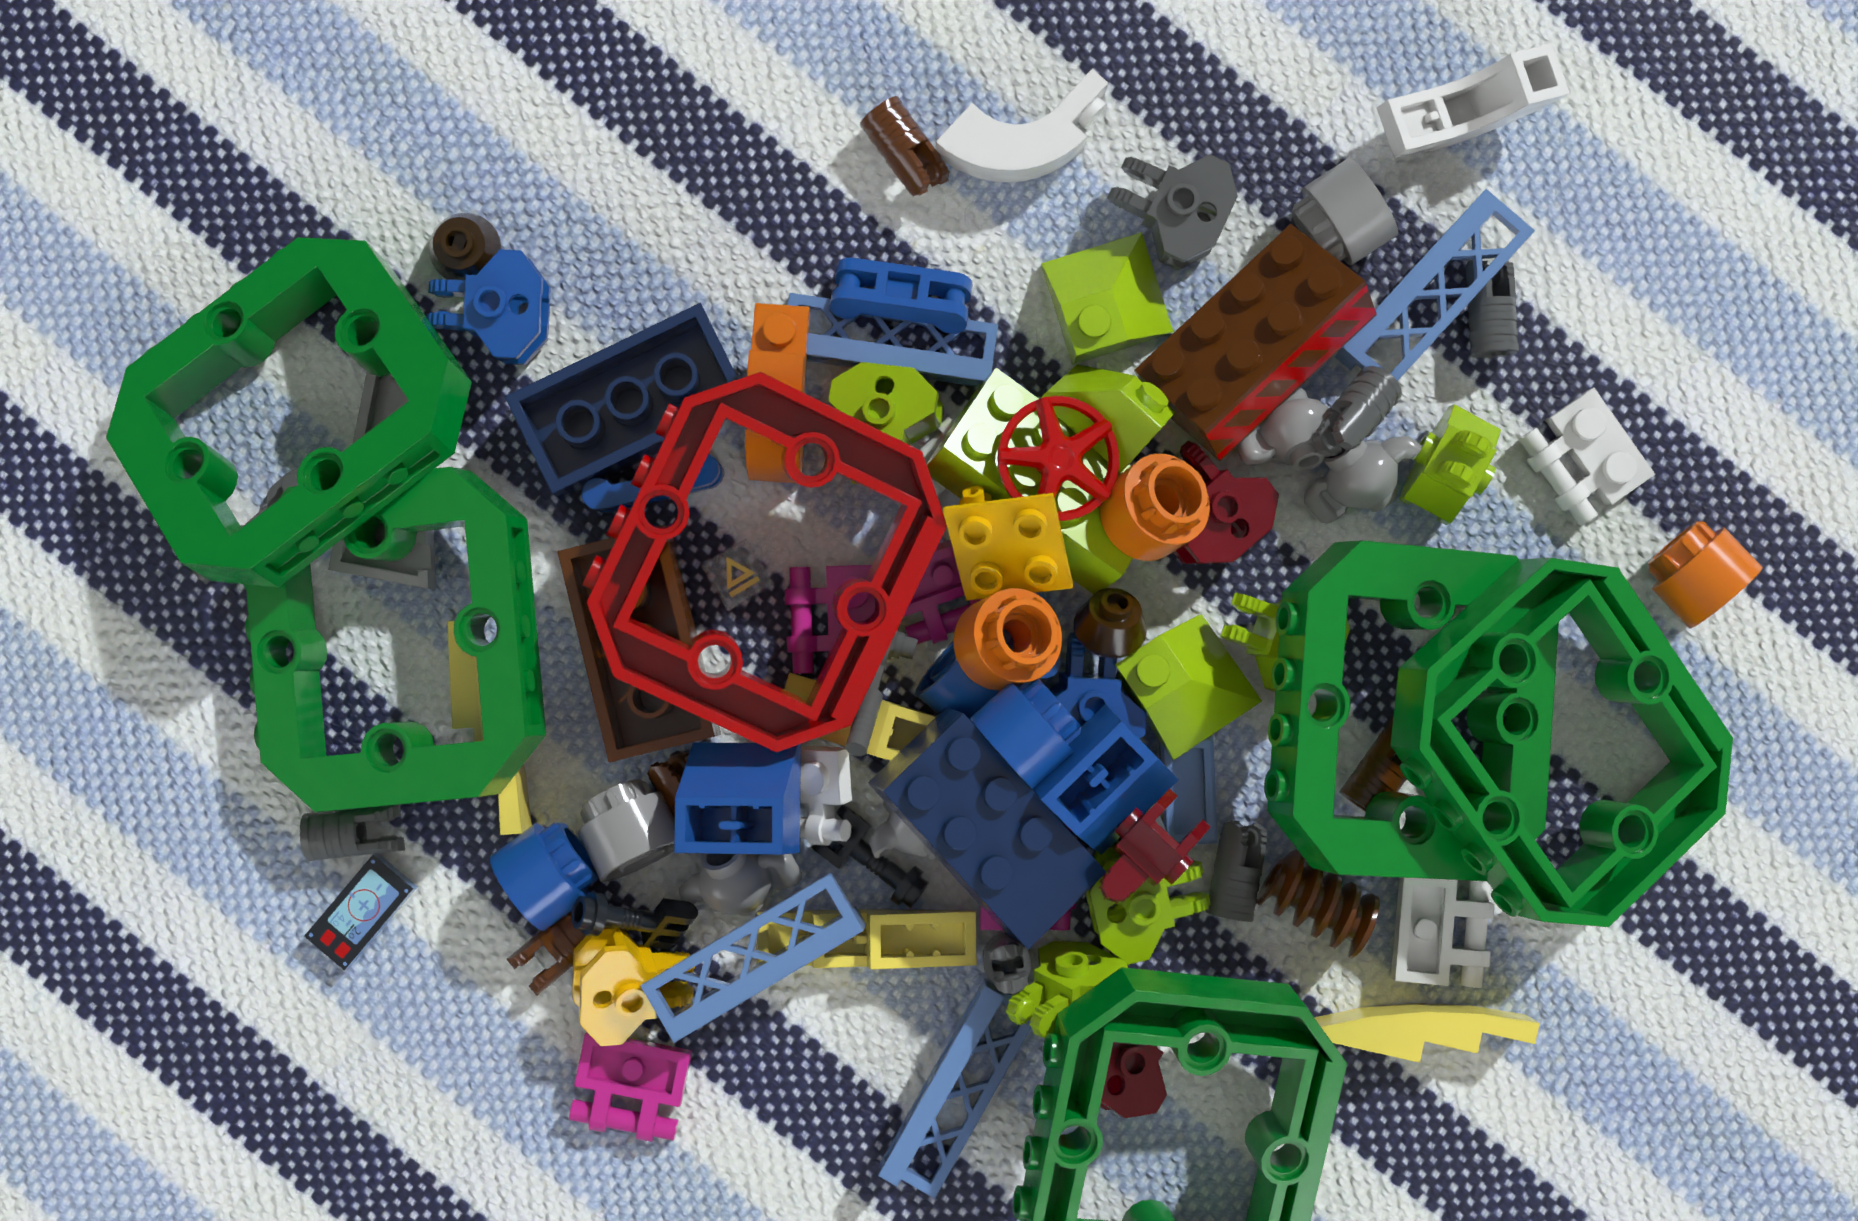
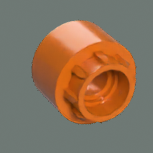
M1152 454L1143 457L1117 476L1110 496L1100 505V519L1106 535L1121 552L1137 560L1155 561L1171 554L1202 532L1209 517V496L1202 476L1192 466L1172 455Z
M1696 521L1687 527L1648 562V571L1658 580L1651 589L1689 629L1697 626L1722 608L1763 569L1725 527L1714 532L1705 522Z
M1020 588L1005 589L974 603L964 611L955 628L954 651L961 669L976 684L990 690H1002L1011 683L1018 687L1024 683L1041 678L1055 665L1062 646L1061 626L1052 607L1036 593ZM1003 628L1013 637V651L1004 640Z

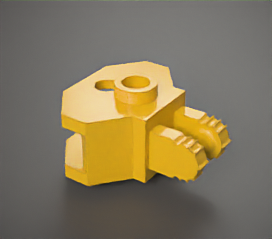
M604 927L599 936L586 935L574 949L572 999L579 1007L578 1020L580 1025L600 1046L622 1045L644 1020L656 1019V1012L642 990L641 985L687 958L690 954L683 951L652 953L650 947L638 945L624 929ZM695 967L691 968L686 972L693 973V969H695ZM674 980L659 987V990L669 1007L675 1008V1006H687V1004L691 1003L694 987H691L687 982H682V980Z

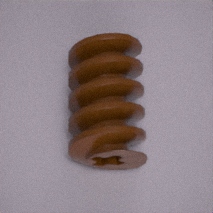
M1298 850L1291 851L1283 859L1279 860L1266 877L1257 895L1256 904L1261 906L1271 896L1276 897L1273 912L1275 915L1280 916L1290 906L1295 908L1292 921L1294 926L1299 927L1309 917L1314 919L1311 936L1317 938L1327 928L1331 929L1332 934L1329 946L1336 949L1343 941L1348 939L1351 941L1348 957L1354 958L1363 950L1375 928L1380 908L1379 897L1372 893H1367L1361 897L1359 885L1349 882L1342 887L1341 875L1329 872L1323 876L1324 871L1313 869L1309 863L1304 866L1305 858Z

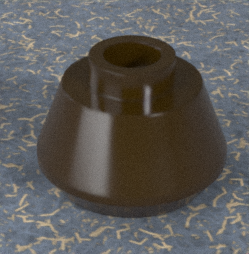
M458 213L444 219L433 231L429 242L431 262L436 271L446 280H466V275H477L491 258L502 249L500 237L493 225L485 218L472 213Z
M1106 588L1096 592L1077 610L1073 621L1074 633L1079 642L1093 654L1104 658L1129 656L1138 651L1146 639L1147 627L1139 601L1129 592L1118 588Z

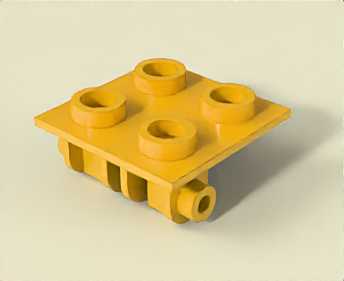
M974 485L963 490V498L959 501V505L943 507L966 601L984 599L1001 590L1010 588L1025 589L1033 593L1073 588L1071 571L1053 493L992 501L991 495L984 492L982 486Z

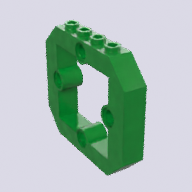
M297 237L126 367L106 439L180 563L210 581L280 587L455 454L472 382L391 266L365 240ZM337 295L347 309L339 318L335 327V339L338 346L369 374L376 376L391 374L409 401L344 451L340 452L335 448L323 447L310 452L302 460L298 468V486L244 527H241L226 503V500L233 494L237 485L238 473L235 465L202 440L195 437H185L174 418L241 367H254L264 362L271 354L278 339Z
M454 467L435 468L342 540H344L345 546L349 551L359 558L395 562L404 559L412 551L416 543L417 532L465 526L472 604L467 605L458 613L454 621L453 633L456 643L461 650L470 656H475L477 659L484 741L435 745L432 734L425 726L417 722H390L376 725L366 733L362 741L361 753L326 756L319 671L323 668L327 659V646L325 639L316 630L311 565H307L280 587L243 584L247 591L248 604L245 631L251 643L253 669L250 673V688L255 696L257 713L254 739L257 748L260 750V761L314 812L501 794L546 736L528 521L525 516L472 471ZM296 486L287 487V489L284 491V493L281 495L279 499L285 496ZM382 522L385 528V537L378 545L375 539V530ZM490 617L493 618L497 626L496 636L491 643L488 642L484 634V626ZM289 642L293 644L294 656L291 662L287 660L286 648ZM397 737L401 740L404 747L403 756L400 761L397 760L393 751V745Z
M1363 540L1335 542L1282 592V603L1277 609L1275 619L1276 629L1279 633L1278 659H1276L1272 668V683L1276 690L1274 714L1271 716L1268 724V738L1272 747L1270 770L1265 776L1264 792L1268 800L1267 812L1313 869L1338 875L1487 881L1482 874L1477 873L1465 862L1461 855L1462 845L1452 832L1443 828L1435 820L1430 810L1433 805L1427 797L1386 791L1372 798L1367 806L1365 816L1333 815L1339 728L1347 720L1351 708L1350 697L1342 685L1348 598L1378 600L1380 602V611L1385 621L1392 627L1401 630L1439 629L1449 622L1454 614L1455 607L1466 608L1519 560L1516 555ZM1416 594H1418L1420 598V607L1418 612L1416 611L1414 604ZM1559 622L1536 642L1540 652L1541 664L1535 679L1522 688L1487 687V691H1483L1469 704L1466 715L1467 726L1471 734L1483 742L1482 766L1499 790L1512 793L1520 800L1524 809V825L1534 840L1542 834L1546 827ZM1502 652L1500 653L1499 657L1500 668L1502 667L1503 663ZM1314 693L1317 705L1311 716L1308 702L1310 696ZM1504 711L1506 712L1505 725H1503V714H1504ZM1487 808L1484 810L1483 824L1487 818ZM1404 811L1406 820L1403 828L1400 829L1399 821Z
M1556 558L1519 559L1399 667L1391 747L1402 761L1400 764L1401 772L1412 785L1424 792L1433 805L1430 810L1435 820L1443 828L1454 834L1463 847L1461 855L1465 862L1477 873L1484 876L1493 889L1491 892L1493 901L1509 916H1520L1541 922L1610 927L1726 814L1733 737L1618 567ZM1569 613L1600 658L1595 669V684L1599 693L1607 700L1613 702L1631 703L1670 762L1627 803L1599 800L1588 805L1582 813L1579 823L1580 836L1584 844L1556 870L1525 827L1524 809L1520 800L1512 793L1499 790L1451 720L1487 687L1522 688L1530 684L1537 676L1541 664L1540 652L1536 642ZM1502 652L1503 663L1502 667L1500 668L1499 657L1500 653ZM1487 808V818L1483 824V814Z
M1121 967L1057 1013L1053 1034L1048 1033L1046 1035L1043 1045V1063L1046 1067L1043 1085L1036 1086L1033 1095V1115L1036 1119L1033 1136L1027 1135L1023 1145V1166L1026 1169L1023 1186H1016L1013 1195V1215L1016 1220L1108 1221L1077 1218L1087 1167L1099 1156L1103 1147V1135L1097 1125V1119L1113 1042L1170 1047L1181 1066L1190 1074L1197 1076L1211 1075L1221 1070L1227 1064L1231 1053L1282 1057L1271 1110L1256 1115L1245 1131L1246 1146L1258 1165L1246 1221H1311L1347 1062L1289 984ZM1205 1033L1199 1041L1189 1043L1195 1035ZM1071 1126H1078L1073 1132L1069 1134H1061L1065 1129ZM1284 1144L1280 1149L1274 1151L1278 1146ZM1149 1199L1133 1204L1125 1212L1122 1221H1175L1169 1207L1164 1203Z

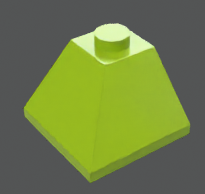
M1142 232L1041 263L1072 365L1173 334L1171 322Z
M1076 364L1041 397L1066 396L1078 399L1092 406L1112 425V431L1118 444V471L1120 473L1123 472L1175 414V411L1168 405V399L1165 394L1155 385L1149 382H1142L1134 375ZM1053 406L1056 416L1076 434L1094 424L1088 417L1076 410ZM1103 438L1092 448L1108 461L1107 447Z
M1202 614L1160 634L1142 646L1138 651L1115 664L1116 677L1122 680V687L1130 699L1146 713L1147 724L1173 761L1262 702Z

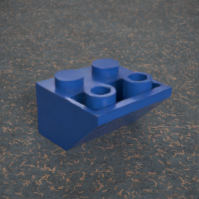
M1105 704L1081 727L1080 735L1068 744L1074 753L1033 790L1080 839L1102 855L1120 838L1114 831L1136 807L1145 814L1179 779Z
M693 742L675 796L674 853L775 855L800 853L801 744L775 752L757 743Z

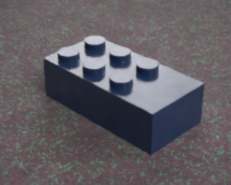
M700 302L504 397L552 494L559 500H562L581 491L588 480L593 478L606 479L641 462L645 454L650 457L657 454L665 438L656 435L655 432L669 403L679 408L685 397L737 380L738 377Z
M946 707L868 782L875 792L1004 932L1028 950L1106 873L1102 866L1008 764L967 716L959 711Z

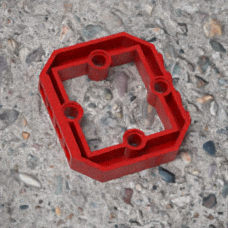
M762 372L685 397L679 408L669 403L655 432L656 435L665 439L655 458L644 455L631 482V485L639 488L640 491L631 509L620 505L606 534L616 539L607 560L596 555L582 584L592 590L587 599V605L613 676L775 752L851 726L947 528L923 452ZM725 419L782 446V469L787 477L798 485L809 488L821 487L830 482L836 474H839L901 504L866 578L850 579L841 584L834 593L832 601L833 614L842 628L807 700L743 671L741 650L734 638L724 631L716 629L703 631L696 635L688 645L630 618L667 539H672L680 534L688 523L690 512L686 499ZM808 443L816 444L820 447L825 457L824 466L820 472L810 476L800 472L795 461L797 451ZM655 496H668L677 505L676 519L668 526H654L645 516V506ZM866 592L872 594L875 599V610L871 617L865 621L852 620L847 611L850 599L857 593ZM708 646H722L729 652V663L719 673L706 672L698 664L700 653Z

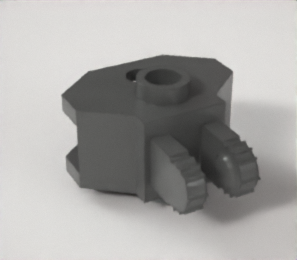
M1209 154L1181 169L1169 165L1165 171L1137 158L1125 157L1121 166L1124 173L1158 190L1153 201H1150L1128 189L1112 187L1107 196L1110 203L1144 219L1141 225L1151 229L1160 263L1179 271L1207 257L1212 248L1215 247L1238 197L1230 163ZM1197 214H1205L1210 221H1202Z

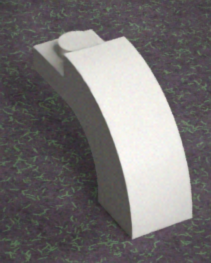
M1552 43L1510 53L1494 64L1448 84L1389 99L1376 107L1395 158L1421 150L1425 154L1482 135L1538 111L1565 97L1570 92Z
M1092 68L1053 111L1039 120L1026 124H1009L997 121L971 103L937 139L936 151L941 156V159L953 168L967 175L988 181L1020 182L1052 173L1073 160L1084 150L1087 136L1077 125L1080 124L1086 129L1105 109L1107 104L1102 99L1105 96L1108 82Z

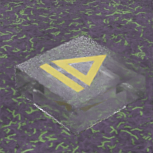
M747 538L701 565L728 611H732L775 585Z

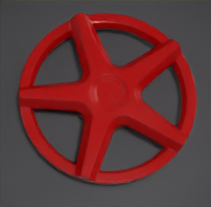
M1050 396L1037 399L1025 405L1013 415L1002 432L998 445L997 462L1002 483L1011 498L1023 496L1013 484L1007 465L1036 468L1042 475L1037 495L1053 493L1055 499L1064 481H1071L1093 496L1092 499L1078 508L1063 512L1057 511L1059 521H1067L1080 518L1092 512L1108 499L1118 475L1119 449L1111 423L1096 409L1075 398ZM1053 406L1076 410L1088 417L1094 424L1071 437H1067L1062 432ZM1037 411L1043 439L1042 443L1039 446L1008 448L1010 438L1018 424L1029 414ZM1104 438L1108 452V468L1102 483L1082 463V457Z

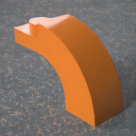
M755 303L751 350H749L747 376L762 372L804 393L810 322L809 307ZM745 429L748 479L794 483L782 469L781 455L783 447ZM804 445L800 447L795 457L796 466L800 472H802Z

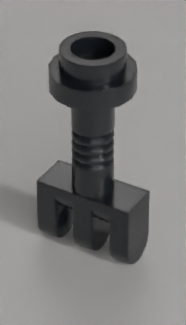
M841 805L836 814L842 820H848L850 825H852L849 839L847 841H837L839 845L835 850L830 845H812L811 848L838 869H842L849 858L852 857L895 890L890 898L892 902L898 906L903 902L911 908L929 884L922 877L924 871L915 865L907 873L893 861H889L887 857L885 858V856L875 858L870 844L863 840L873 826L847 806Z
M590 892L586 896H579L576 899L572 910V924L575 929H581V932L587 936H599L604 927L641 931L643 946L672 949L678 943L680 937L688 930L689 925L697 918L698 909L691 902L663 898L654 911L627 909L608 905L607 898L603 893Z

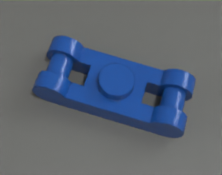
M844 258L837 264L835 282L838 284V287L832 291L829 304L830 311L837 317L852 319L859 314L934 324L938 329L949 334L960 333L967 326L969 313L965 304L970 301L973 284L972 280L965 274L859 258ZM864 286H870V287H875V289H868V288H863V287H864ZM929 295L940 296L941 299L931 298V297H928V296H929Z
M708 454L689 494L713 489L722 482L724 470L722 465L712 455ZM593 478L588 480L583 486L582 499L591 509L601 513L617 512L620 505L631 508L640 489L631 485L632 480L613 484L602 478ZM659 495L651 498L647 504L671 498Z

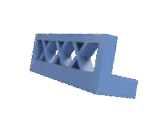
M1485 189L1375 309L1377 315L1337 352L1335 358L1350 371L1355 365H1358L1361 369L1367 366L1382 368L1366 353L1379 339L1401 338L1402 361L1390 373L1398 381L1535 230L1489 190ZM1492 215L1516 235L1505 248L1481 249L1480 229ZM1472 240V250L1461 251ZM1495 258L1483 271L1482 259ZM1473 259L1474 282L1468 288L1445 289L1444 268L1452 260ZM1436 278V290H1425ZM1446 298H1458L1446 311ZM1437 299L1438 321L1436 324L1429 328L1409 329L1408 307L1415 300ZM1400 317V329L1388 330ZM1409 337H1423L1410 351Z
M789 293L788 305L807 306L809 309L821 310L833 326L822 335L808 334L806 361L852 368L860 362L915 368L928 380L979 387L992 372L999 324L968 320L964 331L957 334H948L942 338L936 330L938 327L934 324L859 314L852 319H843L838 323L830 311L829 298ZM860 316L873 318L885 335L876 342L854 340L849 338L844 328ZM883 320L901 323L890 330ZM912 324L920 325L928 329L937 343L928 350L907 348L900 344L896 336ZM964 332L986 335L983 359L955 355L947 344ZM838 333L841 337H834V335ZM890 341L893 345H887L886 343ZM942 349L945 353H940L938 351Z
M830 872L644 982L641 988L673 1043L861 933L866 927V922L857 907H851L836 879ZM826 889L841 914L822 926L802 922L807 900ZM798 906L795 920L781 916ZM769 922L793 928L789 945L775 954L755 950L759 929ZM799 929L810 932L797 940ZM751 933L748 947L733 944ZM726 950L745 955L741 974L731 980L724 982L708 977L712 957L718 952ZM752 958L763 960L750 968ZM704 961L700 975L686 972ZM674 978L697 983L694 1001L675 1013L672 1012L659 990V987ZM705 986L715 988L703 996Z
M985 978L983 979L880 1161L879 1177L895 1186H898L899 1182L903 1180L934 1199L936 1198L1031 1029L1029 1025L1031 1022L1028 1021L1027 1024L1018 1025L1013 1034L992 1039L988 1025L1000 1003L1008 1005V1000L1011 999L1012 994L1002 993L996 989L994 983ZM985 1034L986 1041L978 1043L982 1035ZM1007 1044L998 1060L994 1047ZM989 1049L994 1067L989 1078L966 1085L962 1071L973 1053ZM958 1080L960 1087L952 1089ZM981 1091L972 1106L969 1094ZM963 1096L967 1117L962 1126L940 1132L936 1117L943 1104L948 1099ZM932 1126L934 1134L927 1135L930 1127ZM955 1137L948 1151L945 1152L943 1140ZM936 1142L941 1163L930 1180L908 1166L919 1147Z

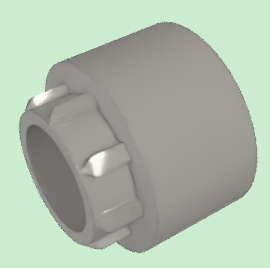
M1347 158L1302 188L1304 199L1294 204L1292 209V217L1298 230L1339 261L1344 260L1349 265H1353L1398 236V228L1387 203L1367 173L1352 158Z
M635 779L618 784L597 794L583 804L580 815L585 824L578 830V834L600 882L615 880L636 872L674 852L675 819L662 793H651L647 782Z

